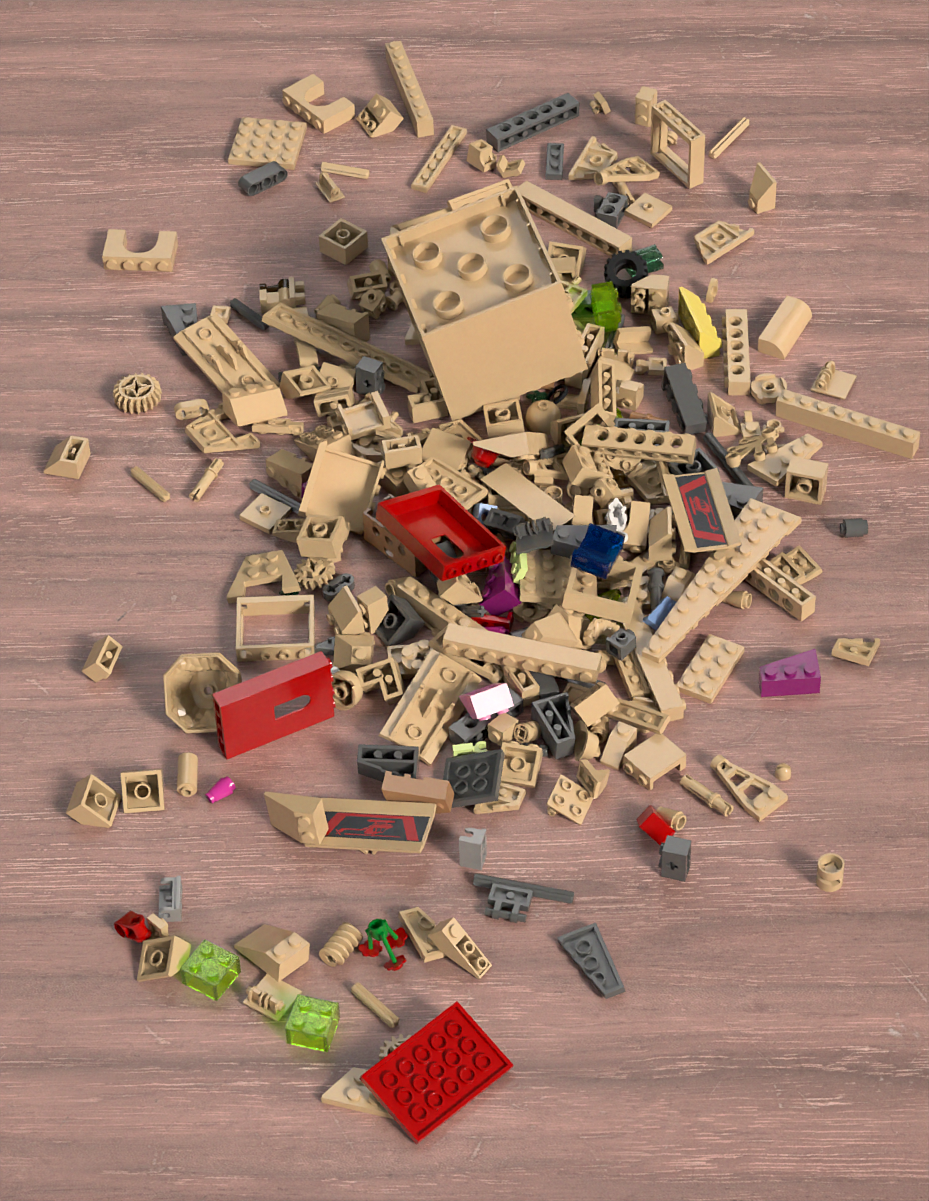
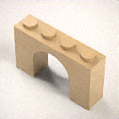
M314 74L282 90L284 105L288 106L323 134L355 118L354 104L345 97L325 106L309 104V102L324 95V83Z
M108 229L102 255L104 269L173 271L178 247L177 231H159L157 244L153 249L143 253H134L126 249V230Z
M575 495L573 507L575 517L572 518V525H594L592 521L594 497ZM631 501L629 524L623 531L628 534V540L616 546L614 551L627 549L633 553H641L646 550L650 512L649 502ZM616 534L614 544L624 540L625 536Z

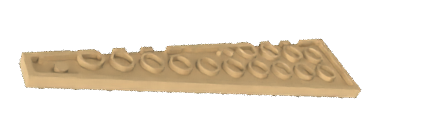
M750 498L735 519L741 545L729 549L713 550L642 650V657L660 663L686 637V634L691 629H695L698 626V622L703 617L706 618L710 614V610L714 606H718L757 567V563L762 558L765 559L774 547L776 548L780 541L801 523V517Z

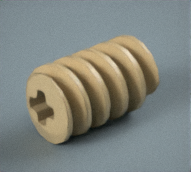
M343 922L328 942H326L324 948L319 951L320 958L331 967H335L336 964L343 965L344 959H347L349 953H352L354 948L358 946V942L362 941L363 935L352 924Z

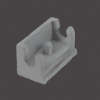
M465 828V833H471L473 836H460L459 838L460 866L482 871L487 856L486 829Z
M181 876L162 878L161 884L168 883L170 885L159 886L158 917L163 918L166 922L182 921L183 888Z

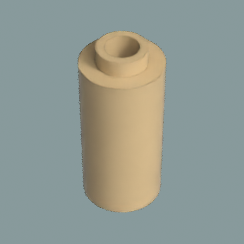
M182 753L178 757L177 792L180 795L189 797L197 792L198 757L193 753Z

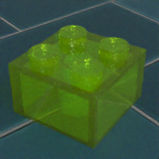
M612 281L591 285V307L595 324L605 327L604 332L617 330L619 323H621V304L617 302L618 291L617 288L613 287Z
M204 939L180 968L182 984L218 1001L241 973L239 956Z
M298 994L285 1027L287 1044L328 1052L340 1020L339 1003Z

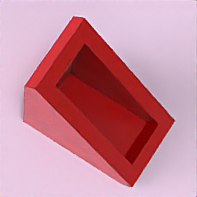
M649 805L636 819L639 827L659 845L665 843L667 835L673 836L676 832L652 805Z

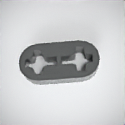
M348 573L341 574L323 587L324 599L331 602L346 585L352 591L355 587L353 575Z

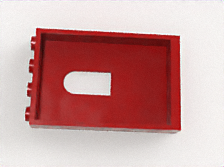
M440 484L378 502L376 519L441 581L504 561L506 546ZM445 535L462 551L463 555L459 558L449 557L431 539Z
M320 651L213 693L218 746L225 758L230 759L334 717L336 705L333 699L335 692L332 686L334 679L331 673L333 666L330 658H326L323 652ZM303 695L310 696L306 706L275 718V706Z

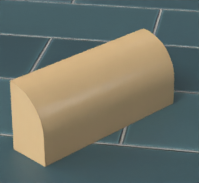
M787 295L758 339V352L784 360L812 318L809 306L802 300Z

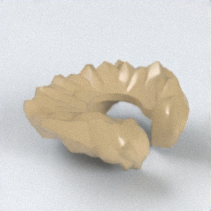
M594 618L584 632V645L588 647L594 645L600 635L610 638L620 629V625H617L616 622H612L610 619ZM606 650L594 652L602 654L606 664H616L614 657L607 653Z

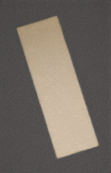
M507 463L480 479L532 520H535V522L539 518H550L551 522H553V531L557 525H563L575 517L573 513Z

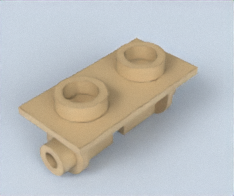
M321 172L319 181L315 182V184L329 203L345 198L337 185L329 178L328 173Z
M604 347L598 349V359L600 356L610 358L633 368L635 355L631 350L618 349V353H614V349Z

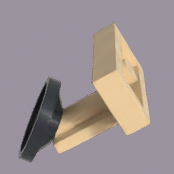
M588 379L583 380L580 395L567 394L568 387L565 384L557 385L548 393L546 400L549 401L552 394L555 393L551 402L557 404L558 408L577 410V415L586 412L591 394V381ZM560 388H565L563 392L557 391Z

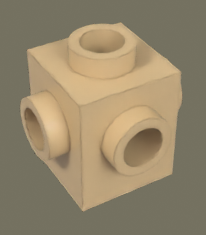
M369 288L363 294L359 307L362 313L368 312L369 316L378 319L381 312L385 311L388 302L381 290Z
M672 306L651 310V324L655 334L667 333L670 331V323H679L678 314L674 312Z
M611 478L596 480L593 484L594 487L589 491L594 497V501L602 508H608L614 498L619 500L624 495L618 488L616 481Z

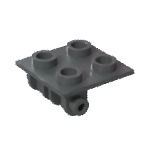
M550 518L536 519V522L532 520L533 527H531L529 521H527V527L525 523L516 524V527H513L514 535H516L517 555L554 545L553 522H551Z

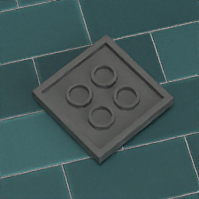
M502 749L446 758L443 780L449 781L454 791L452 808L498 801L505 756Z

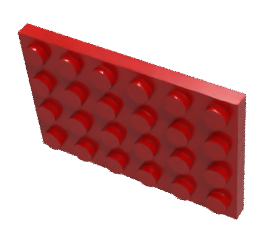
M456 1001L362 1074L360 1080L417 1145L510 1071L514 1065L459 1002Z

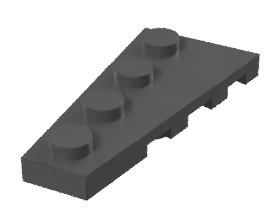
M596 923L557 937L558 943L605 999L626 992Z

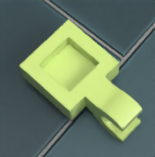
M479 741L475 746L472 743L452 745L453 757L487 751L485 741Z

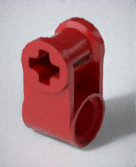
M131 910L114 923V928L120 936L137 943L146 941L152 935L151 930L144 923V916Z

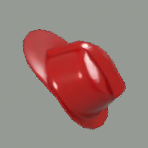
M467 437V439L471 443L478 441L474 438ZM474 445L471 454L475 464L484 468L493 465L498 456L502 455Z

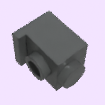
M620 628L610 638H606V652L621 661L636 648V636L630 629L625 631Z

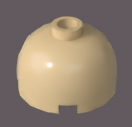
M535 401L526 411L525 425L531 432L549 435L550 421L561 419V412L558 406L551 401Z
M346 670L333 673L334 681L332 686L335 692L333 695L335 708L344 711L349 710L361 700L364 689L361 688L360 681L355 673Z

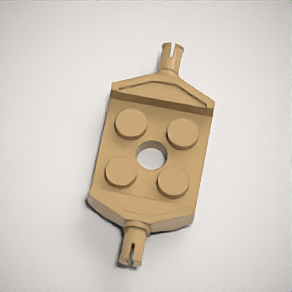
M391 412V428L381 432L401 438L403 435L402 427L395 422L399 416L398 412ZM374 433L359 438L355 444L352 443L356 453L354 456L376 463L383 460L379 444L374 445V443L379 442L373 441L375 436H380Z

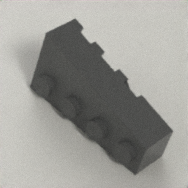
M686 363L666 366L664 368L661 388L667 392L666 398L668 402L671 401L673 413H677V422L683 434L692 435L705 432L709 420L707 414L703 412V402L697 396L698 390L696 384L692 382L691 370L687 368Z

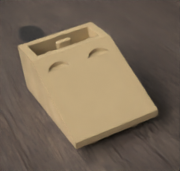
M325 425L317 426L314 431L303 433L299 436L300 438L294 440L295 444L312 462L315 460L320 442L326 443L328 448L353 456L356 455L349 434Z

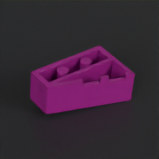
M505 556L503 562L489 566L484 590L481 593L483 600L479 603L491 615L500 616L522 603L519 598L518 584L513 582L511 574L512 563Z
M816 649L759 667L758 683L761 697L820 693L821 675Z

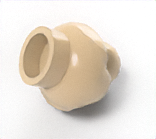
M569 482L567 493L571 499H574L575 495H589V488H582Z

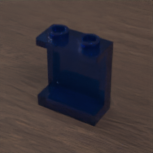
M589 523L583 541L579 548H575L572 553L570 566L607 579L623 549L625 536Z

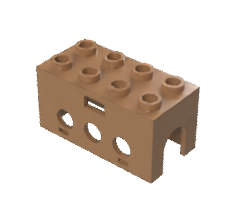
M389 494L383 499L385 501L395 497L392 494ZM370 508L363 512L364 539L415 578L428 569L388 529L372 517V510ZM442 536L431 539L436 545L443 543Z

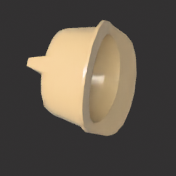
M579 720L574 725L575 760L579 762L581 759L590 760L593 757H599L598 736L588 731L586 724Z

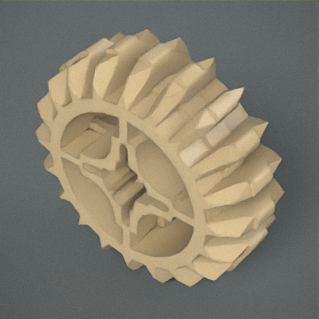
M136 372L135 375L128 374V377L122 376V380H117V384L114 385L113 398L116 406L119 407V410H124L125 413L130 411L131 414L134 412L138 414L140 412L146 413L148 409L153 410V407H156L158 402H160L162 394L159 381L155 377H151L150 374L144 375L143 373L138 375Z

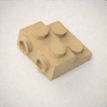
M515 741L502 742L501 749L505 756L501 782L535 788L543 756L542 748L535 744L525 746Z

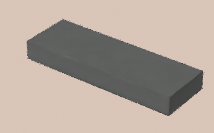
M547 143L545 180H562L564 143Z

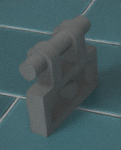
M493 883L488 897V904L494 905V908L486 907L484 915L492 916V919L497 920L503 918L513 923L518 921L525 923L527 915L521 914L520 910L529 911L533 891ZM502 907L511 908L512 912L501 909Z

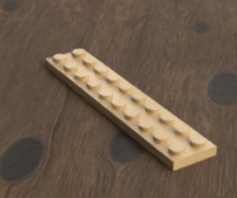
M282 303L277 304L263 315L262 322L270 327L277 328L285 334L298 338L300 341L312 344L315 348L327 351L348 363L357 365L363 356L383 362V370L385 371L383 378L395 385L406 388L410 392L418 393L420 391V380L433 377V373Z

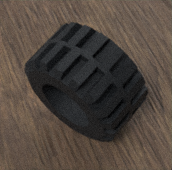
M621 250L618 251L617 255L615 253L612 254V259H607V264L604 265L605 282L608 289L613 290L615 296L619 294L620 298H624V296L631 298L632 284L649 276L645 259L643 260L640 254L637 256L635 251L630 253L629 250H625L622 253ZM625 268L636 271L635 276L629 280H621L616 275Z

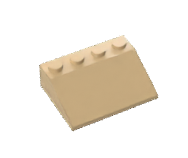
M522 432L475 441L473 445L509 457H515L518 460L535 461L541 459L539 452L548 448L549 442L546 433Z

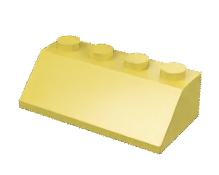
M679 287L678 315L684 328L691 333L704 352V359L720 356L722 341L721 338L717 337L715 326L711 324V317L706 313L705 304L701 303L700 298L684 287Z

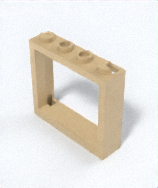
M666 100L652 105L650 154L689 189L702 184L704 178L705 134ZM668 126L689 144L688 164L667 146Z
M577 549L575 556L571 555L560 598H563L562 607L630 624L644 566ZM578 568L632 581L627 604L572 590Z
M314 595L237 597V662L295 660L315 654ZM309 613L308 643L243 646L244 616Z

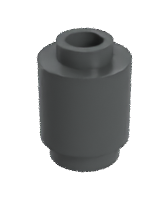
M862 518L843 519V523H840V534H843L844 538L863 537V535L868 534V522Z

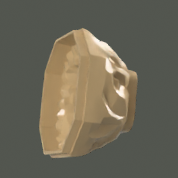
M221 653L181 654L163 674L166 715L185 733L217 732L212 694L241 683L240 670ZM207 687L211 688V694L207 692Z

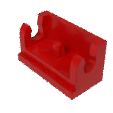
M509 612L507 618L484 614V617H471L472 620L482 627L504 626L505 629H509V632H511L514 622L513 612Z

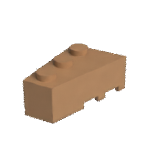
M385 771L381 790L386 801L435 803L437 806L435 813L451 812L454 791L449 781L423 777V780L411 778L410 774H404V777L392 775L391 771Z

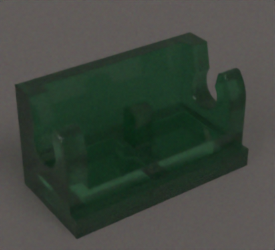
M656 244L635 251L637 256L640 254L643 260L645 259L648 274L664 269V264L660 260L663 256ZM625 268L629 275L633 278L636 274V271L630 268Z

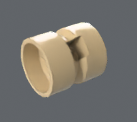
M827 853L818 859L816 883L821 890L834 892L842 887L845 863L841 856L835 853Z

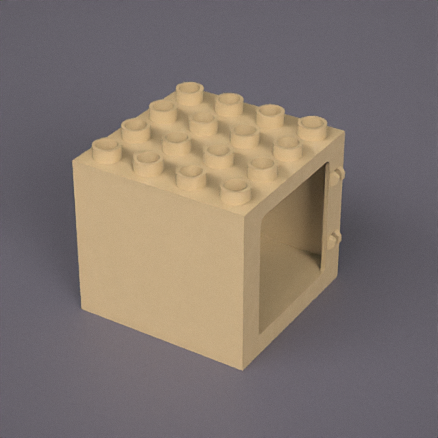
M518 186L381 238L410 320L433 376L437 378L452 421L469 417L483 410V405L508 401L588 369L581 348L585 341L581 332L576 330L570 311L574 306L572 299L564 291L559 275Z

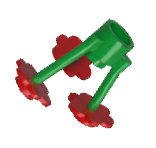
M386 919L372 920L365 930L368 940L364 941V944L359 945L358 950L365 957H377L379 952L383 950V947L380 946V941H383L391 958L389 962L384 964V968L388 971L401 969L403 963L407 960L404 955L395 957L392 949L395 947L401 948L405 944L404 940L407 939L408 935L405 933L404 928L400 927L395 931L390 928Z

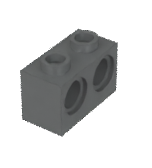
M608 192L606 197L602 199L600 208H597L595 218L617 229L624 217V210L628 208V196Z
M492 507L483 523L493 534L497 535L499 533L503 537L516 540V535L513 532V527H516V524L525 523L527 527V521L522 516Z

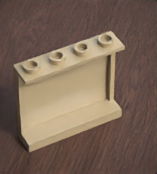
M320 442L298 516L304 518L308 514L343 516L344 521L350 523V532L362 535L364 531L363 512L370 508L373 514L376 503L372 501L374 495L378 496L381 486L378 485L379 479L384 478L386 468H383L384 461L381 464L328 448L326 443Z

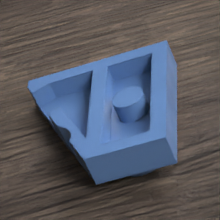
M668 596L663 598L658 603V606L654 607L651 613L643 619V622L657 631L677 602Z

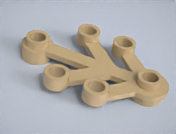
M768 427L761 431L762 435L739 440V446L727 449L728 454L725 456L727 465L731 468L738 467L741 459L754 450L755 461L765 460L766 456L762 450V444L768 443L766 445L767 453L776 452L778 448L774 441L779 436L778 431L774 427Z

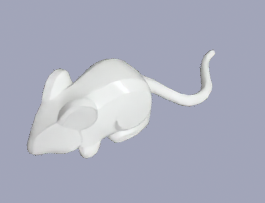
M614 498L613 502L608 506L605 520L607 525H617L616 533L624 535L625 539L614 544L612 550L628 540V534L623 532L627 521L626 507L619 502L618 498Z

